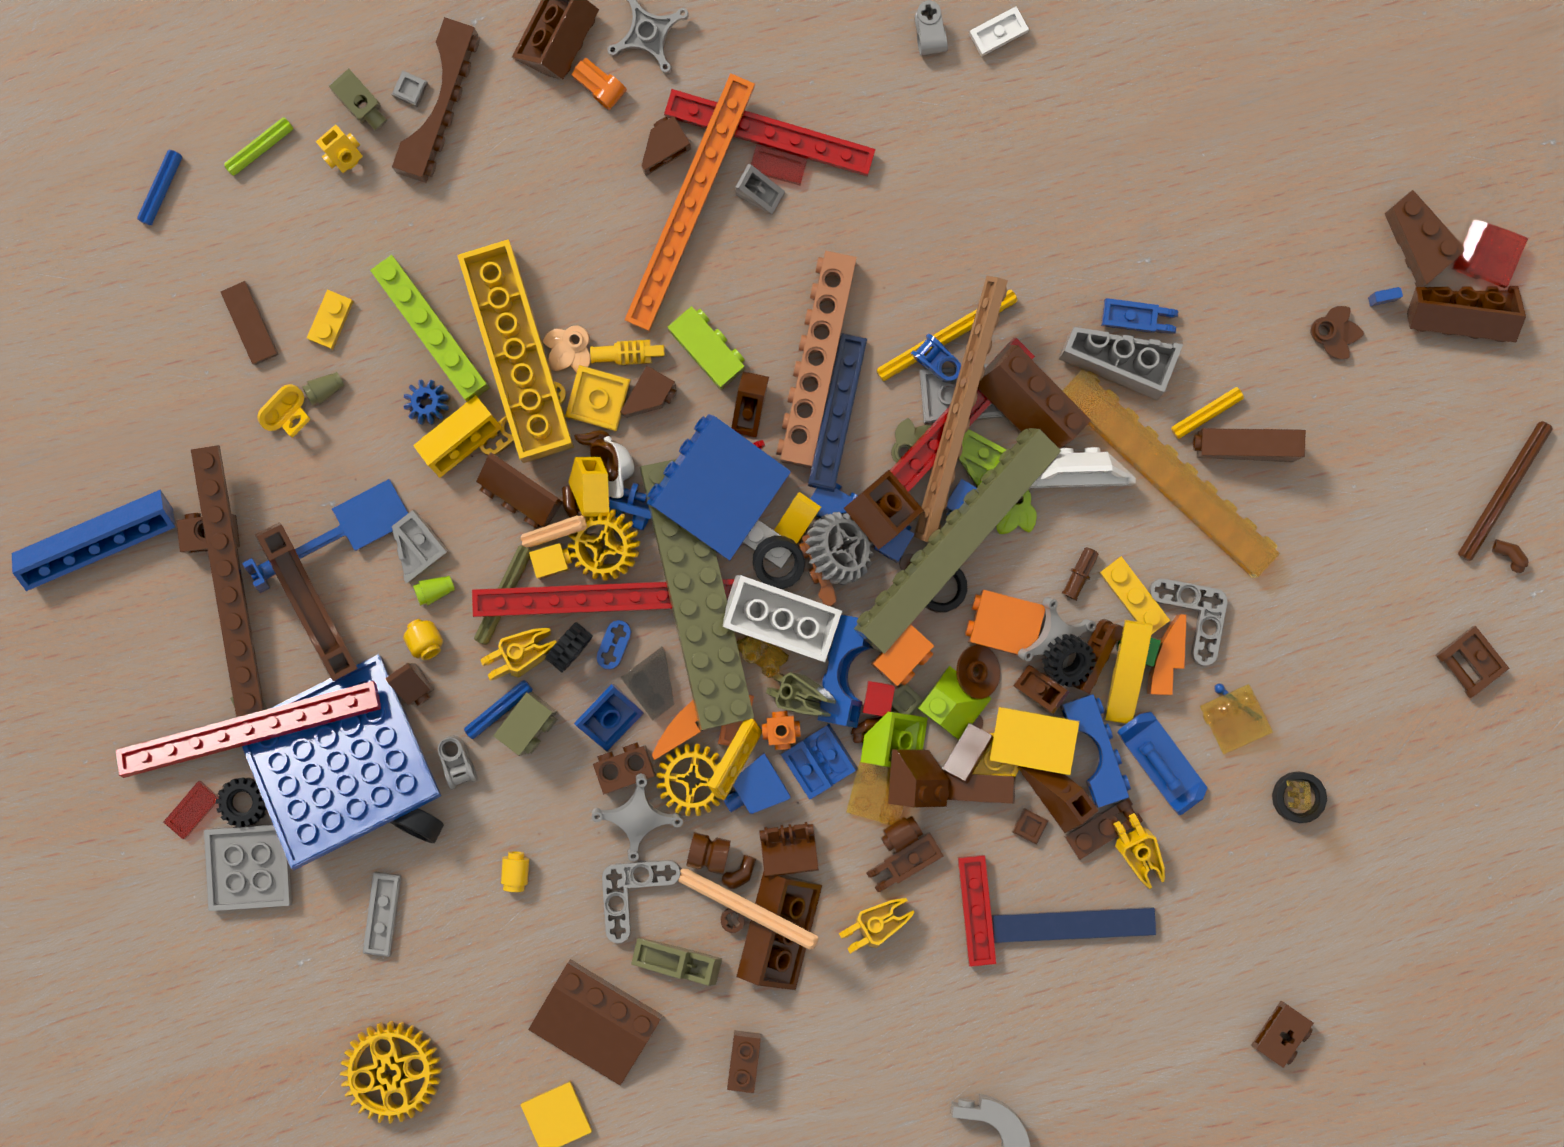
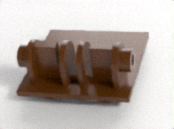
M805 822V824H798L793 827L791 824H788L789 827L785 828L783 825H780L781 828L764 827V830H759L764 877L819 871L813 824Z

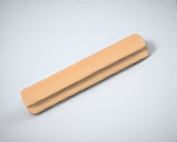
M582 515L574 516L524 533L520 538L522 546L531 548L585 530L587 527L586 518Z

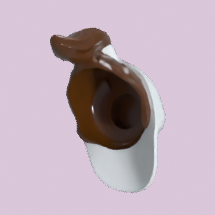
M596 430L586 434H575L574 437L578 443L590 446L591 457H601L608 473L609 496L612 498L623 497V481L629 479L635 470L629 451L624 446L613 442L610 435L603 430Z

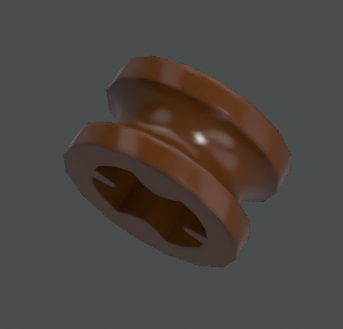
M730 908L722 912L721 925L725 931L736 933L743 928L745 924L743 915ZM732 913L738 914L737 920L740 922L738 926L735 927L734 924L733 927L727 926L728 920L726 916L728 914H731V916Z

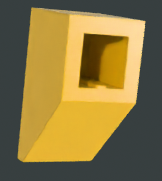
M575 457L568 483L582 516L596 517L599 513L603 516H608V473L601 457Z

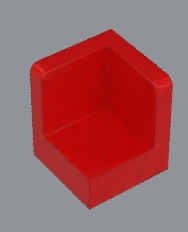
M868 681L862 713L884 716L887 712H891L895 686Z

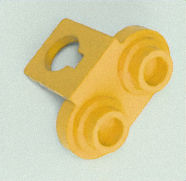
M293 384L281 387L259 410L257 415L259 424L268 431H275L283 427L287 434L293 438L310 421V417L301 408L304 402V394L301 389ZM295 418H297V419L301 418V420L299 421V423H298L295 427L292 428V425H293V422H292V421H293Z

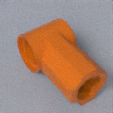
M587 58L580 61L571 74L576 81L589 90L592 96L608 110H611L627 91V88L611 74L607 75Z

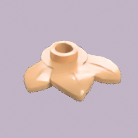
M574 325L566 330L553 329L547 333L543 343L552 349L548 358L551 370L559 371L571 365L577 373L579 365L589 367L591 355L587 346L590 338L585 328ZM573 334L579 336L580 341L578 344L572 342L571 337Z

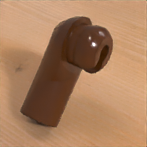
M570 485L562 487L563 508L569 518L581 516V511L577 509L576 499Z
M1497 539L1494 541L1492 552L1508 556L1512 561L1510 564L1512 571L1516 573L1524 572L1525 567H1528L1529 560L1522 549L1516 544Z
M882 717L866 719L859 723L857 728L853 727L851 730L853 742L863 743L864 735Z
M744 855L739 870L723 874V885L729 889H737L749 882L756 858Z

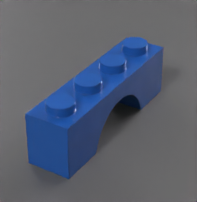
M836 483L834 492L816 488L810 499L821 506L816 515L821 519L822 516L834 512L847 513L844 507L858 495L853 492L850 496L840 491L842 486ZM908 525L878 550L875 546L874 550L898 563L914 536V533L910 531L912 527Z
M841 615L834 634L832 647H830L828 652L829 664L827 673L822 680L823 688L831 693L836 703L821 700L819 702L821 709L829 712L831 716L818 717L817 720L857 728L862 701L852 693L849 687L848 671L856 656L864 651L873 649V647L854 630L858 624V618Z
M1089 694L1061 704L1060 707L1064 718L1080 721L1078 731L1088 735L1095 742L1099 752L1098 766L1093 775L1086 780L1094 805L1099 808L1128 798L1127 791L1131 790L1130 783L1126 774L1121 775L1118 766L1122 764L1121 757L1117 749H1112L1110 739H1113L1109 724L1103 723L1101 714L1104 713L1101 700L1099 698L1095 699L1094 694Z

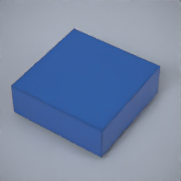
M1396 287L1374 292L1368 297L1370 307L1399 300L1403 297L1402 289Z

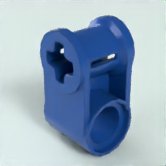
M929 333L926 335L924 343L916 351L913 350L910 353L916 361L943 382L953 381L959 376L961 369L959 360ZM932 347L931 351L925 356L924 354ZM944 362H950L954 365L955 373L953 376L948 377L942 373L941 368Z

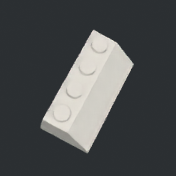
M737 575L727 600L723 627L825 662L842 611L742 575Z

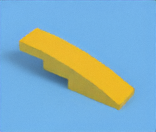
M1130 620L1124 621L1105 714V720L1127 724L1134 717L1150 644L1152 624Z

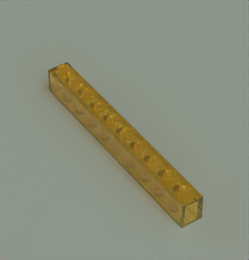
M1082 369L1062 391L1089 417L1091 421L1088 425L1252 578L1259 577L1280 554L1275 549L1277 547L1275 542L1267 536L1262 537L1256 531L1257 526L1247 517L1243 519L1236 513L1238 509L1228 499L1223 501L1216 494L1218 490L1209 481L1203 482L1197 476L1198 471L1188 462L1184 464L1177 458L1179 454L1169 444L1164 446L1157 439L1159 435L1150 426L1144 427L1138 421L1139 416L1129 407L1125 409L1118 403L1120 399L1110 389L1105 391L1098 384L1100 380L1090 371L1086 373Z

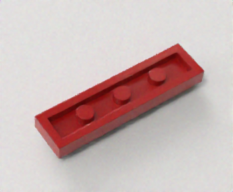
M985 855L957 857L968 965L972 967L996 964Z

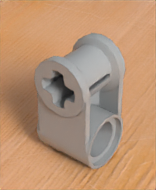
M924 1L919 5L915 15L920 56L947 52V36L943 27L941 9L934 1ZM924 11H928L929 15H933L931 20H928L927 16H923Z
M454 735L443 739L438 745V754L450 789L453 790L456 788V785L470 780L472 782L477 781V774L469 758L464 741ZM448 741L455 742L458 746V753L454 756L449 755L445 750V745ZM461 772H466L465 774L455 776L456 774H459Z

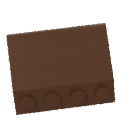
M570 959L528 1030L621 1086L659 1024L662 1014Z

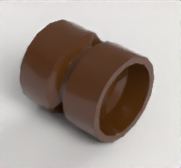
M694 832L686 866L700 870L706 866L709 872L723 875L731 840L716 837L711 841L709 835Z

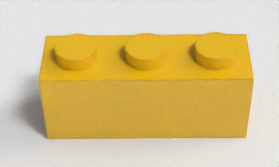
M475 395L413 446L426 464L441 478L503 427Z

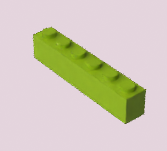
M390 255L372 268L370 271L464 400L469 401L475 395L479 397L490 389L487 382L394 256Z

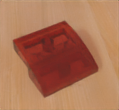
M1473 220L1462 244L1467 250L1456 259L1452 269L1476 280L1481 278L1499 287L1506 288L1511 281L1528 238L1492 224Z

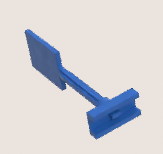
M390 479L332 508L340 525L296 548L295 551L299 559H302L344 536L348 538L354 551H357L393 532L392 526L406 516L408 512ZM251 558L242 563L247 572L252 574L253 580H256L253 584L260 593L270 588L267 579L276 574L269 561L257 565Z

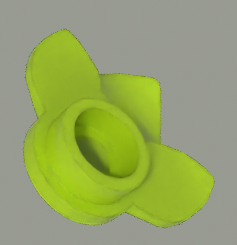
M1029 490L1024 493L1022 502L1016 503L996 525L999 534L1010 533L1017 526H1020L1028 533L1033 530L1036 524L1037 513L1030 504L1031 493Z

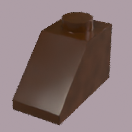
M674 116L669 119L664 117L658 120L650 131L642 162V170L645 176L691 150L690 142Z
M646 366L620 411L621 415L628 418L661 409L665 403L671 404L677 393V390L674 389L676 386L675 381Z
M743 371L731 427L737 433L757 437L769 381L768 376Z
M406 663L385 678L387 683L407 705L415 703L417 706L422 705L431 698L429 693L434 690L416 663Z

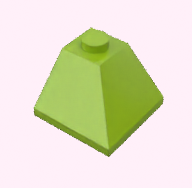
M948 666L917 709L959 740L968 724L974 723L992 698L988 696L983 699H974L966 695L958 683L956 670Z
M887 712L864 735L860 762L891 767L892 749H923L928 717Z

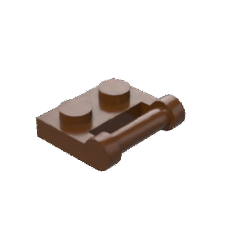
M1472 626L1435 655L1440 662L1444 661L1464 686V692L1469 698L1477 695L1510 669L1476 626ZM1459 651L1480 679L1477 682H1473L1453 657L1455 652Z

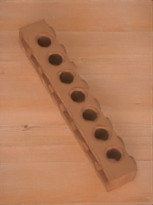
M826 250L824 258L818 257L815 273H820L818 284L813 283L810 299L815 300L813 310L807 309L804 324L809 325L807 336H801L799 351L804 352L802 361H796L793 376L798 377L796 388L791 387L788 403H792L790 414L785 413L782 428L787 429L785 440L779 439L776 453L781 455L780 462L812 469L857 257ZM828 276H836L840 280V284L832 288L826 285L825 279ZM829 301L834 305L835 309L833 312L826 314L820 310V304ZM819 327H824L828 330L829 336L826 339L820 340L814 336V331ZM813 353H819L824 361L822 364L814 366L809 363L808 357ZM807 379H813L817 382L818 388L813 392H808L803 388V382ZM801 405L810 406L812 409L811 416L808 418L800 417L797 414L798 407ZM795 431H803L806 434L807 439L803 444H796L792 441L791 436Z

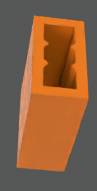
M981 590L980 595L975 594L972 610H976L974 620L968 621L965 636H969L968 643L1018 655L1020 649L1028 648L1038 639L1045 607L1041 604Z

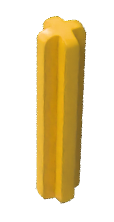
M1235 387L1178 422L1171 428L1174 436L1177 439L1182 438L1244 399L1243 393L1238 387Z

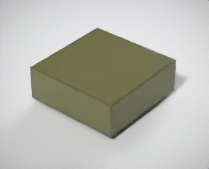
M908 684L905 686L901 685L894 692L892 708L898 713L910 715L921 704L923 699Z

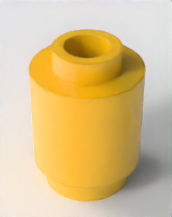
M510 851L508 856L502 857L501 884H503V890L508 892H524L525 885H528L529 858L524 857V852Z

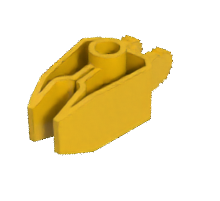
M550 628L531 629L502 638L499 642L498 650L480 659L483 666L490 665L502 658L505 662V665L492 670L488 674L489 679L493 681L509 673L511 676L519 678L544 661L546 655L557 642L554 640L541 646L536 645V643L551 635Z
M1135 813L1129 815V821L1134 831L1126 834V830L1120 821L1114 823V827L1120 837L1117 839L1115 847L1140 881L1151 889L1152 886L1147 876L1150 869H1153L1157 878L1164 882L1165 867L1156 837L1149 829L1141 826Z
M907 898L890 900L860 911L855 924L839 933L841 939L860 930L864 939L852 943L847 948L849 953L851 954L867 944L869 947L877 948L901 929L913 916L914 910L902 917L892 915L893 910L908 901Z

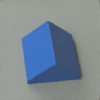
M611 684L574 724L604 750L608 751L644 712L615 684Z

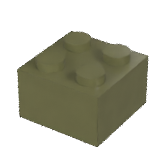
M526 692L493 736L518 756L525 755L526 753L532 754L541 742L538 739L540 734L546 731L549 732L558 720L554 717L558 711L533 692Z

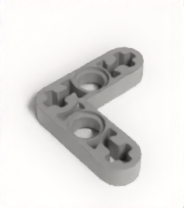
M1169 579L1153 581L1149 586V593L1157 603L1199 611L1191 656L1198 665L1207 666L1213 664L1217 659L1227 607L1226 594L1219 589ZM1162 583L1164 584V589L1173 591L1174 585L1178 586L1175 592V602L1171 601L1173 595L1165 594L1162 596V599L1159 598V593L1155 592V588L1160 587ZM1185 588L1193 590L1195 594V599L1190 604L1184 603L1181 599V592ZM1200 590L1204 591L1202 597L1209 598L1217 594V599L1221 600L1220 605H1215L1213 609L1210 602L1202 601V607L1198 606L1201 599ZM1206 620H1212L1216 624V631L1212 635H1207L1202 630V625ZM1200 637L1214 639V644L1208 643L1207 651L1211 652V657L1205 658V662L1202 661V656L1198 655V650H1203L1205 642H1199Z
M673 860L617 863L605 868L602 874L605 930L610 941L622 943L630 935L631 923L628 888L674 884L680 877V866ZM657 865L656 871H663L666 865H670L671 870H676V874L672 875L671 880H667L665 875H658V881L653 882L654 871L652 866ZM645 867L649 871L647 881L639 882L635 879L634 871L636 868ZM612 869H616L618 874H622V878L617 881L618 888L623 887L624 892L613 891L608 893L607 888L613 889L612 879L607 878V875L612 873ZM620 896L624 900L623 909L620 911L612 910L609 906L611 897ZM625 914L626 919L620 918V926L625 928L626 932L621 934V938H617L616 933H611V929L616 926L615 919L610 920L609 915L620 916Z

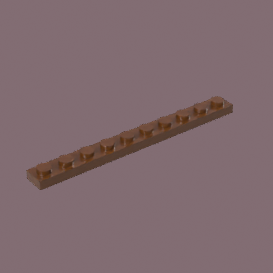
M220 445L191 449V456L236 717L263 711L265 708Z

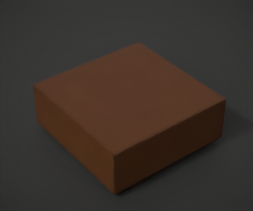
M1024 808L1012 832L1037 845L1049 820Z

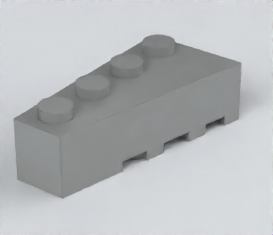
M1074 327L1067 337L1059 360L1158 400L1166 390L1183 344L1162 343L1160 340H1143L1129 335H1112L1109 332Z

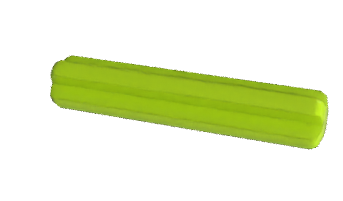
M285 117L281 118L225 162V168L231 175L235 176L293 130V126Z

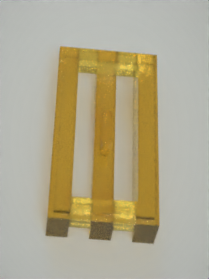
M1287 780V786L1293 787V791H1288V797L1294 798V802H1289V808L1311 810L1310 783L1301 780ZM1299 788H1304V793L1300 792Z

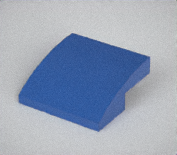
M827 724L781 754L809 800L858 769L830 724Z

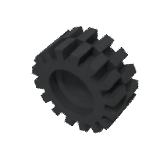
M575 622L560 637L559 641L555 643L545 659L562 673L588 645L593 635L578 622Z
M1063 634L1062 639L1056 637L1054 645L1051 642L1048 644V647L1051 648L1050 651H1044V655L1047 658L1042 659V663L1045 665L1043 668L1060 685L1072 687L1073 683L1075 686L1080 685V679L1085 682L1087 680L1085 675L1087 673L1092 674L1093 670L1090 669V666L1095 667L1096 662L1092 660L1096 658L1095 653L1092 652V647L1074 634H1070V636ZM1076 652L1073 663L1066 668H1062L1066 657Z
M253 778L232 779L223 785L222 790L218 791L219 798L216 799V804L219 805V808L216 809L218 813L221 812V819L228 821L227 824L231 826L236 825V827L249 826L257 823L260 818L264 817V812L267 808L257 783ZM240 791L248 793L252 798V806L245 813L237 811L233 806V798Z

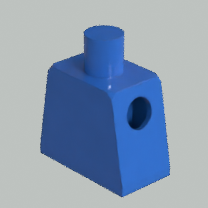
M763 753L738 775L733 784L736 791L728 795L723 801L731 813L745 805L749 813L753 814L790 799L791 796L768 757Z

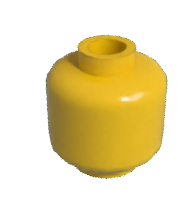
M416 619L407 625L408 629L403 635V640L414 658L429 660L440 653L443 639L432 621Z

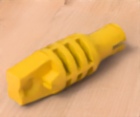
M650 339L617 341L613 346H590L591 363L615 362L618 365L652 363L651 357L665 356V346H651Z

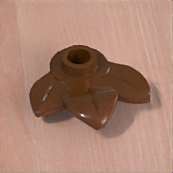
M1336 306L1330 309L1325 317L1318 318L1311 325L1310 333L1312 338L1317 343L1323 344L1328 355L1337 359H1348L1350 357L1348 345L1356 342L1364 335V331L1357 324L1348 320L1351 312L1350 307ZM1321 326L1327 329V335L1320 334L1319 329Z

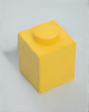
M561 543L529 552L537 579L569 571L568 564L573 563L572 558H570L569 549L563 548Z

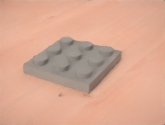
M274 825L204 830L208 911L292 905L290 865Z

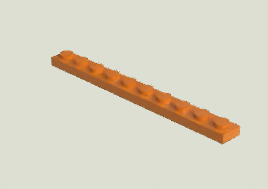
M730 73L625 317V321L647 331L651 330L755 88V83Z

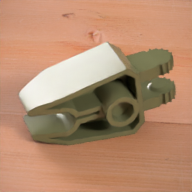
M773 671L771 677L781 682V686L779 689L767 687L766 694L776 698L775 702L778 708L817 717L831 716L829 712L821 709L819 703L821 700L836 703L835 698L829 691L806 675L792 672L783 675Z

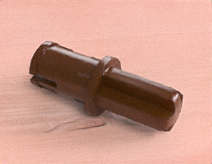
M1088 547L1084 548L1075 568L1070 570L1072 574L1062 591L1063 595L1077 601L1086 580L1091 578L1089 574L1099 556L1097 551Z

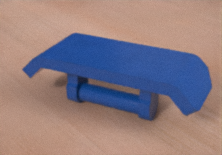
M1152 712L1139 714L1118 730L1117 733L1125 746L1178 815L1184 814L1203 800L1208 787Z

